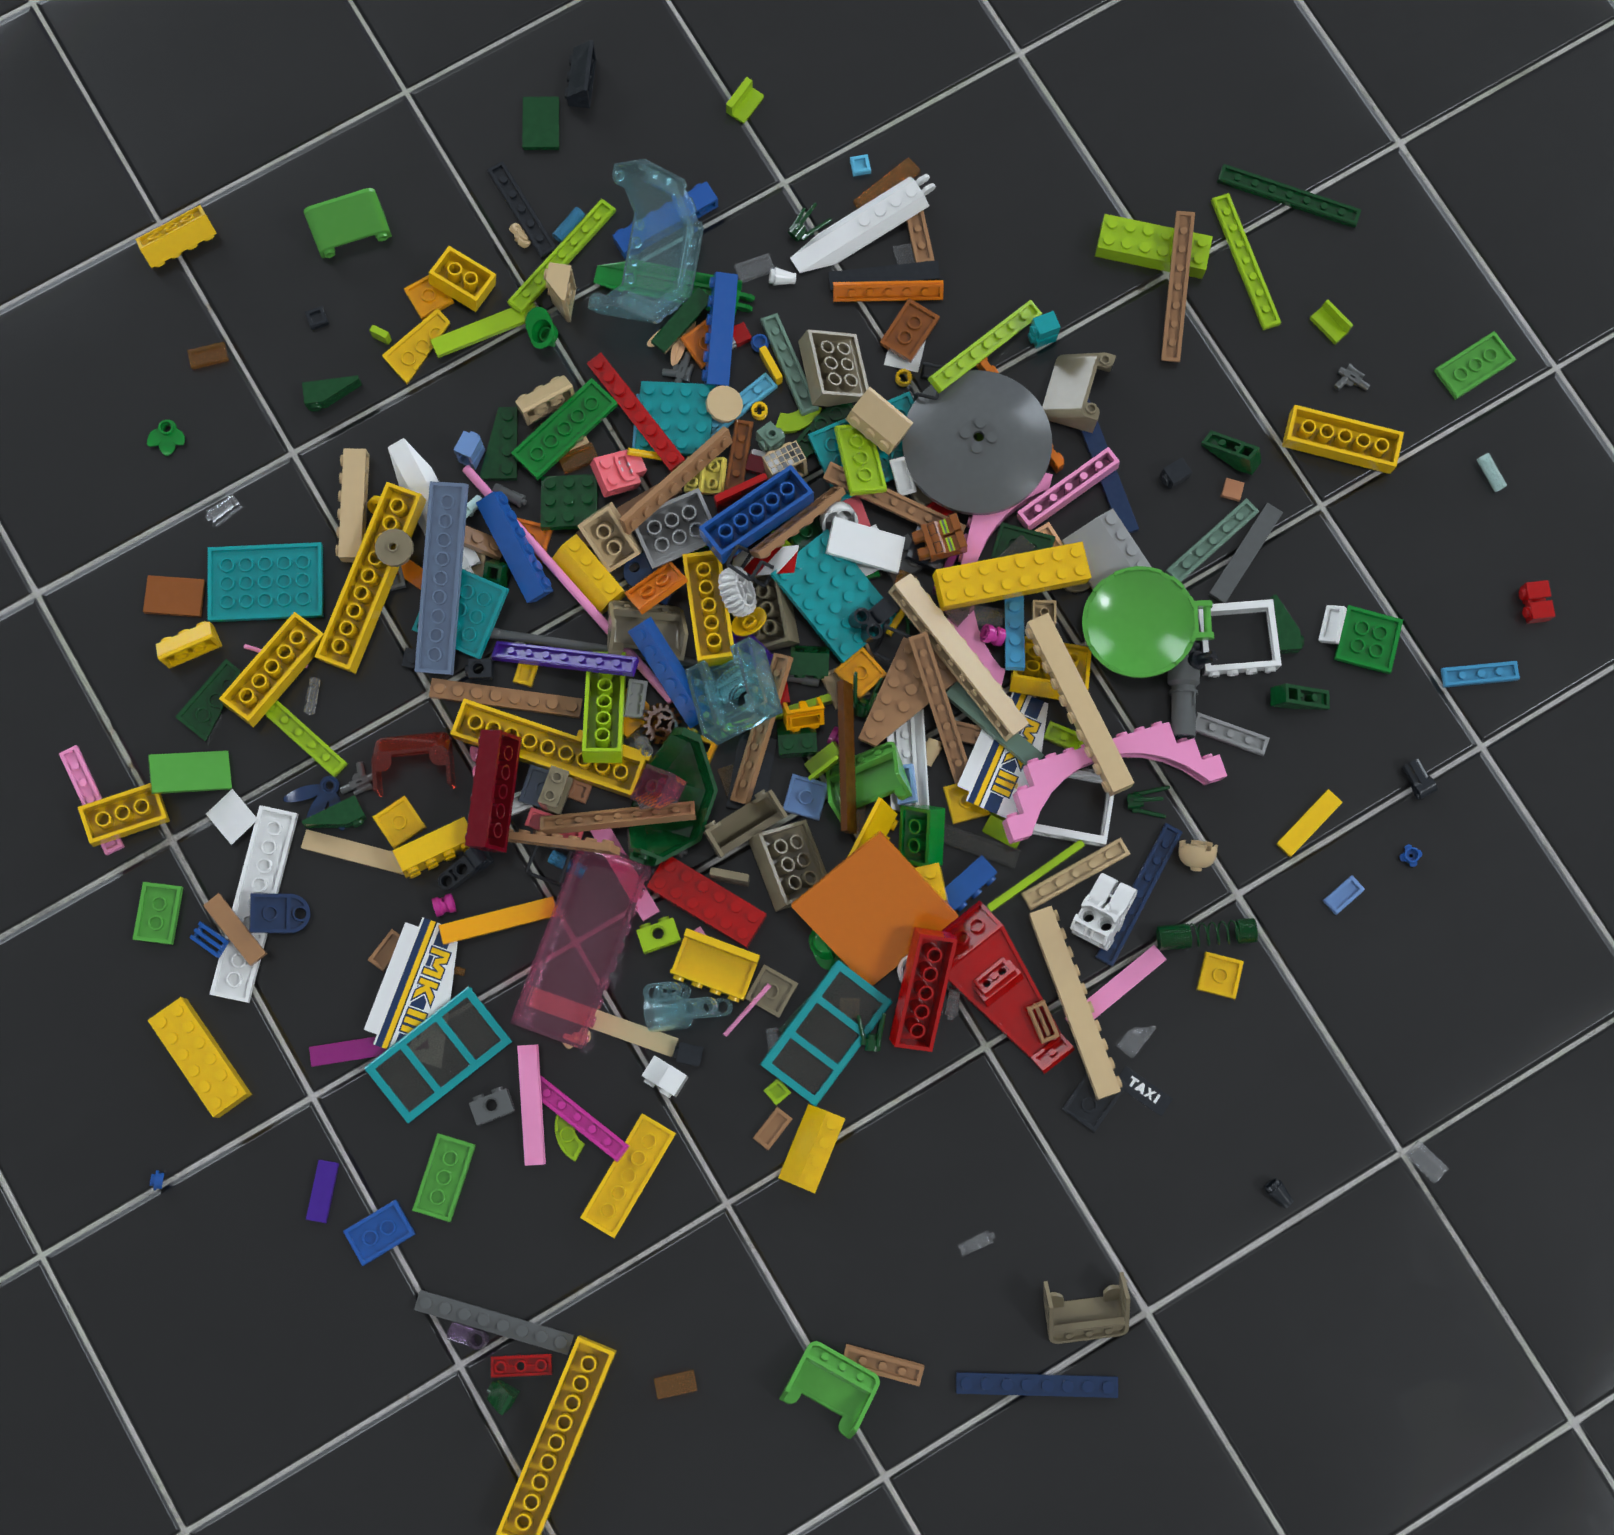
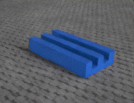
M199 921V927L194 929L195 934L189 938L215 957L220 958L230 941L204 922ZM205 929L211 935H213L218 940L223 942V944L220 945L202 931ZM199 936H201V937L204 938L206 941H208V942L211 943L213 946H215L217 949H219L218 952H217L215 949H213L211 946H209L208 944H206L204 941H202V940L199 938Z

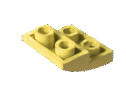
M716 457L684 486V492L688 493L697 488L700 489L702 495H716L723 492L727 459L725 457Z

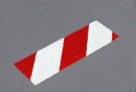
M799 545L775 548L771 551L770 556L765 559L751 556L743 570L752 575L758 563L763 560L773 565L774 569L762 564L756 575H769L776 569V574L794 573ZM741 551L735 555L732 565L734 567H741L749 553Z

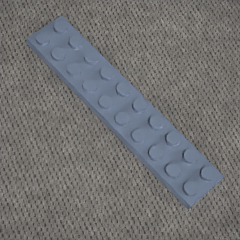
M430 481L415 672L454 674L469 484Z

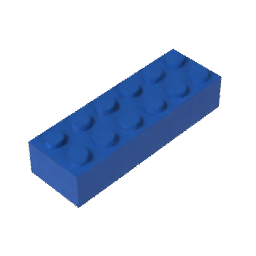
M789 465L699 527L700 537L721 564H724L736 545L739 544L745 548L749 547L813 503L814 492L794 467ZM738 549L737 552L735 553V555H737L738 553H740V552L743 551V550Z

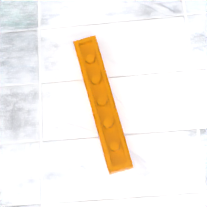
M552 896L438 925L442 943L446 945L548 919L558 914Z

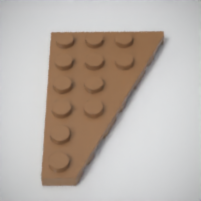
M903 637L858 740L873 747L878 746L884 739L893 734L894 731L929 704L908 638ZM933 650L945 690H947L958 680Z

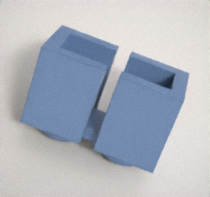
M463 431L454 448L459 463L466 466L470 465L475 470L486 451L480 436L472 431L470 433Z

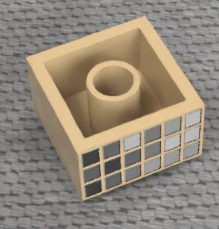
M797 441L785 443L781 448L769 451L762 457L764 471L768 479L789 465H792L801 477L808 475L807 460Z

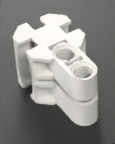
M1101 873L1090 894L1083 900L1080 912L1073 918L1070 927L1072 934L1107 951L1114 942L1115 934L1117 931H1120L1138 890L1122 882L1118 885V880ZM1085 916H1094L1091 922L1084 921ZM1108 923L1112 925L1108 931L1101 929L1103 924Z

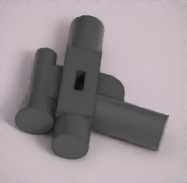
M685 352L681 363L674 365L673 369L663 368L662 376L675 377L674 383H690L691 374L694 369L693 364L689 366L691 354Z
M1349 364L1347 369L1340 368L1338 374L1342 378L1334 385L1337 391L1344 385L1348 387L1353 385L1359 386L1365 391L1370 387V384L1362 380L1365 374L1355 369L1351 364Z
M363 762L356 763L357 773L353 775V781L340 787L342 794L353 790L356 796L364 791L374 789L371 781L375 780L373 773L366 775Z

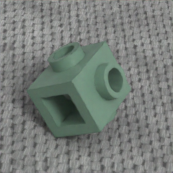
M770 421L756 431V441L762 451H775L784 445L785 434L781 428H777Z

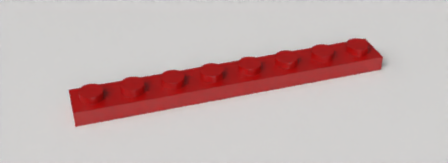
M600 352L586 363L668 469L672 472L683 463L685 458L605 356Z

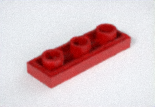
M552 1353L491 1356V1378L552 1375ZM519 1362L524 1363V1369L518 1368Z

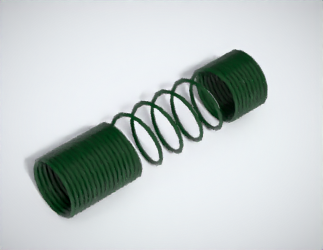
M1254 918L1237 919L1236 922L1230 920L1227 927L1226 923L1221 920L1217 928L1216 924L1211 921L1207 929L1206 925L1201 922L1198 930L1193 923H1190V925L1188 923L1160 925L1156 929L1157 944L1160 951L1191 948L1192 933L1190 926L1193 925L1197 934V944L1200 947L1199 929L1200 925L1203 924L1207 933V943L1210 946L1209 928L1210 924L1213 923L1217 932V943L1220 945L1219 927L1221 922L1225 925L1227 942L1230 944L1229 926L1232 921L1235 924L1238 944L1256 943L1258 940L1257 923Z

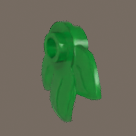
M172 420L161 421L158 428L151 431L147 439L148 447L159 446L165 456L171 455L176 445L181 446L185 443L183 432L177 429L176 424ZM167 427H171L170 431L165 432Z

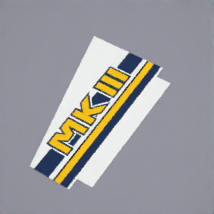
M1012 692L1009 698L1014 701L1015 706L1025 715L1029 722L1019 734L1042 753L1048 703L1027 694ZM982 729L957 786L969 791L966 801L1007 818L1006 816L1011 813H1018L1013 794L1017 791L1018 787L1028 785L1023 770L1025 765Z
M422 917L419 927L405 922L364 1028L366 1031L377 1034L374 1045L385 1049L390 1048L450 1001L458 942L443 945L438 925L442 924ZM449 1012L442 1016L446 1022H448ZM434 1022L407 1045L421 1062L440 1069L442 1068L446 1034L437 1022ZM428 1039L429 1048L415 1050ZM401 1049L396 1052V1053H399V1054H401V1055L406 1056V1055L402 1052Z

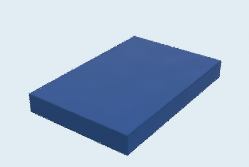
M397 1199L343 1231L362 1266L416 1234Z

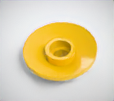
M756 607L750 615L735 617L731 624L733 633L737 636H748L755 633L764 625L767 614L763 608Z

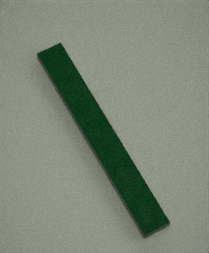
M1223 164L1217 183L1352 228L1356 227L1361 213V209Z

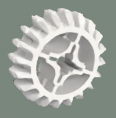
M735 566L738 570L747 575V572L744 571L742 567ZM730 568L721 571L718 579V588L725 608H728V612L737 618L753 613L757 604V595L755 594L753 582L746 580Z

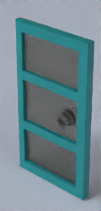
M837 960L760 1065L808 1100L811 1105L817 1106L861 1046L857 1015L861 1016L865 1038H867L868 1034L871 1033L882 1018V1014L888 1010L893 1001L841 961Z
M468 986L370 1062L364 1069L405 1121L409 1123L510 1044L512 1040L472 991V988Z

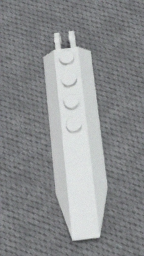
M924 174L916 181L911 176L818 233L790 257L798 272L803 273L836 265L928 208L929 204L925 195L932 192L936 186L934 183H931L922 190L919 186L929 180V175Z
M403 438L390 445L388 450L399 486L420 493L427 500L418 520L424 535H426L430 481H439L432 467ZM464 547L462 569L474 574L471 567L481 564V561L476 551Z
M922 709L887 737V742H894L896 744L902 764L912 763L914 765L918 802L905 805H929L924 709ZM893 793L890 795L891 808L894 811L900 812V805H898L897 797Z

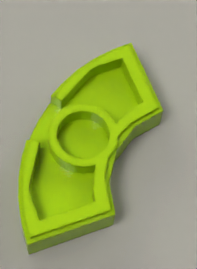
M819 407L818 411L805 416H801L799 409L789 414L780 413L776 427L781 428L784 434L796 433L809 427L814 418L821 413L822 408Z
M556 1115L555 1134L562 1151L571 1160L576 1162L585 1144L578 1138L576 1129L559 1115Z

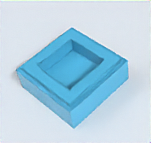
M868 154L850 157L853 177L871 174Z

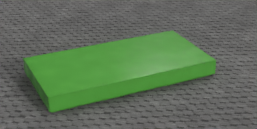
M1493 331L1437 367L1434 372L1456 400L1514 363L1516 359L1497 333Z
M228 751L148 755L151 794L230 790L232 788Z
M437 1133L412 1211L447 1222L452 1221L476 1147L475 1144Z

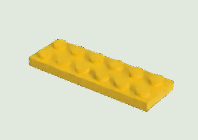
M642 1113L625 1141L630 1147L618 1162L613 1161L580 1218L615 1238L676 1133Z

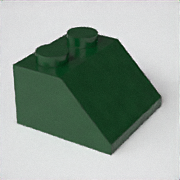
M791 646L793 661L790 675H794L795 678H805V675H810L815 679H824V676H828V646Z
M777 720L779 758L811 757L817 754L816 729L806 727L801 728L798 732L787 731L783 720Z

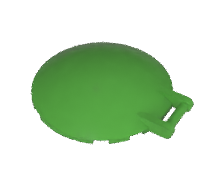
M1146 566L1124 568L1102 579L1088 597L1082 616L1084 638L1094 657L1109 670L1132 678L1158 676L1173 669L1183 661L1195 641L1214 639L1211 622L1213 603L1211 600L1194 601L1185 586L1178 579L1162 572L1160 569ZM1198 609H1203L1204 632H1199Z

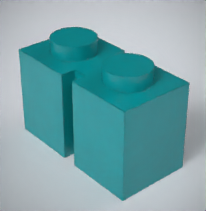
M1054 311L1035 317L1032 320L1028 338L1031 344L1034 343L1036 349L1057 340L1061 327Z

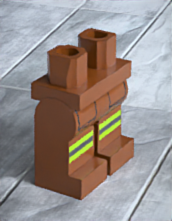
M957 513L951 514L948 518L920 525L921 529L912 533L914 544L924 542L926 546L917 549L920 561L930 559L931 562L967 552L968 545Z

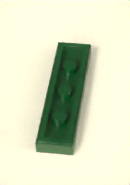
M698 287L655 335L651 343L666 354L708 307L709 295Z

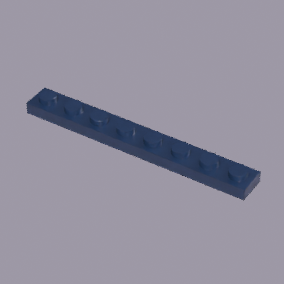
M956 1372V1394L1118 1398V1377Z

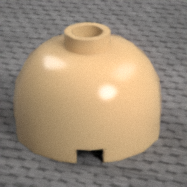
M1186 840L1179 841V858L1184 865L1190 866V870L1202 871V868H1207L1214 863L1218 845L1213 846L1211 842L1191 840V844H1186Z

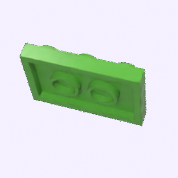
M143 882L133 940L168 945L174 944L184 887Z

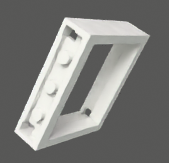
M1273 599L1213 604L1211 616L1266 612L1272 660L1211 665V663H1208L1202 668V676L1208 675V677L1213 678L1219 677L1220 674L1237 676L1243 672H1246V675L1257 674V671L1270 673L1276 672L1282 664ZM1198 609L1199 632H1204L1203 609ZM1208 640L1200 641L1201 648L1199 650L1202 653L1209 652Z
M1087 768L1078 770L1068 777L1100 784L1103 782L1100 775H1096V773H1093L1094 770ZM1106 793L1100 835L1035 824L1032 834L1072 842L1082 840L1084 844L1104 847L1107 843L1114 795L1110 797L1109 793Z

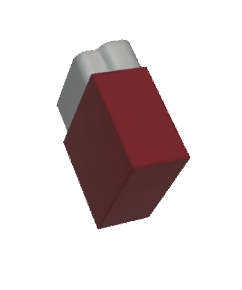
M756 449L751 450L745 468L746 472L756 475L764 473L762 457L767 452Z

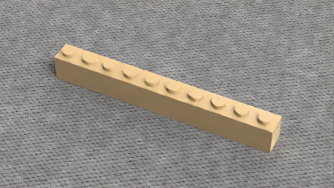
M910 573L895 583L888 593L920 633H928L932 649L1002 738L1007 742L1029 724L1025 715L1018 710L1014 701L1007 696L1002 686L996 682L990 671L984 667L977 654L970 649L966 640L958 634L954 625L944 616L943 611L936 606L931 596L921 587L920 582Z
M1049 613L1028 621L1025 627V634L1029 640H1032L1034 652L1037 656H1040L1042 668L1051 678L1052 688L1054 690L1057 689L1060 695L1058 697L1062 707H1066L1068 720L1071 724L1074 723L1077 729L1076 735L1080 741H1083L1085 745L1084 751L1087 757L1092 759L1096 775H1100L1103 781L1101 784L1104 791L1108 792L1111 797L1131 788L1134 781Z
M1052 906L1029 913L1031 925L1097 1100L1117 1094L1121 1092L1122 1082L1120 1077L1114 1074V1061L1112 1057L1108 1058L1106 1052L1108 1050L1105 1038L1101 1039L1099 1031H1101L1099 1021L1093 1018L1094 1008L1091 1001L1087 1002L1085 994H1088L1084 983H1080L1078 978L1081 975L1077 964H1073L1071 959L1074 957L1070 946H1066L1064 940L1067 939L1064 928H1060L1057 922L1060 921L1058 912L1053 910Z

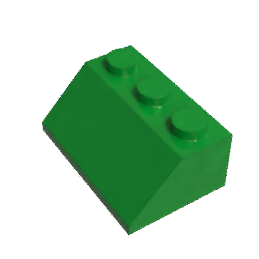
M900 805L899 851L912 865L925 866L939 863L940 866L943 865L945 808L930 805Z

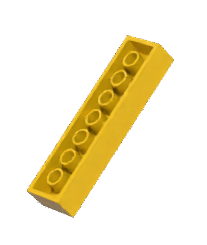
M1082 541L936 569L932 577L939 607L942 611L1086 584L1091 579V574Z

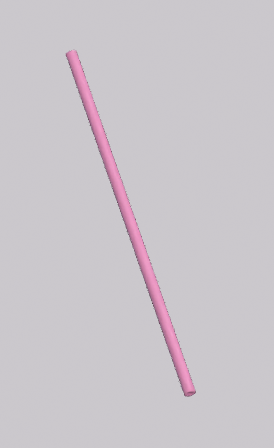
M470 465L463 468V473L484 496L493 492ZM518 521L520 527L524 529L525 537L528 543L532 545L534 553L602 630L608 634V621ZM624 648L623 652H626V656L638 657L637 669L668 704H671L672 700L651 669L632 648Z

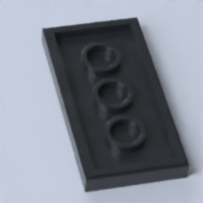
M741 732L739 734L726 808L738 810L745 806V804L731 801L730 798L750 734ZM769 738L751 801L756 799L755 794L763 789L767 792L769 789L777 739Z

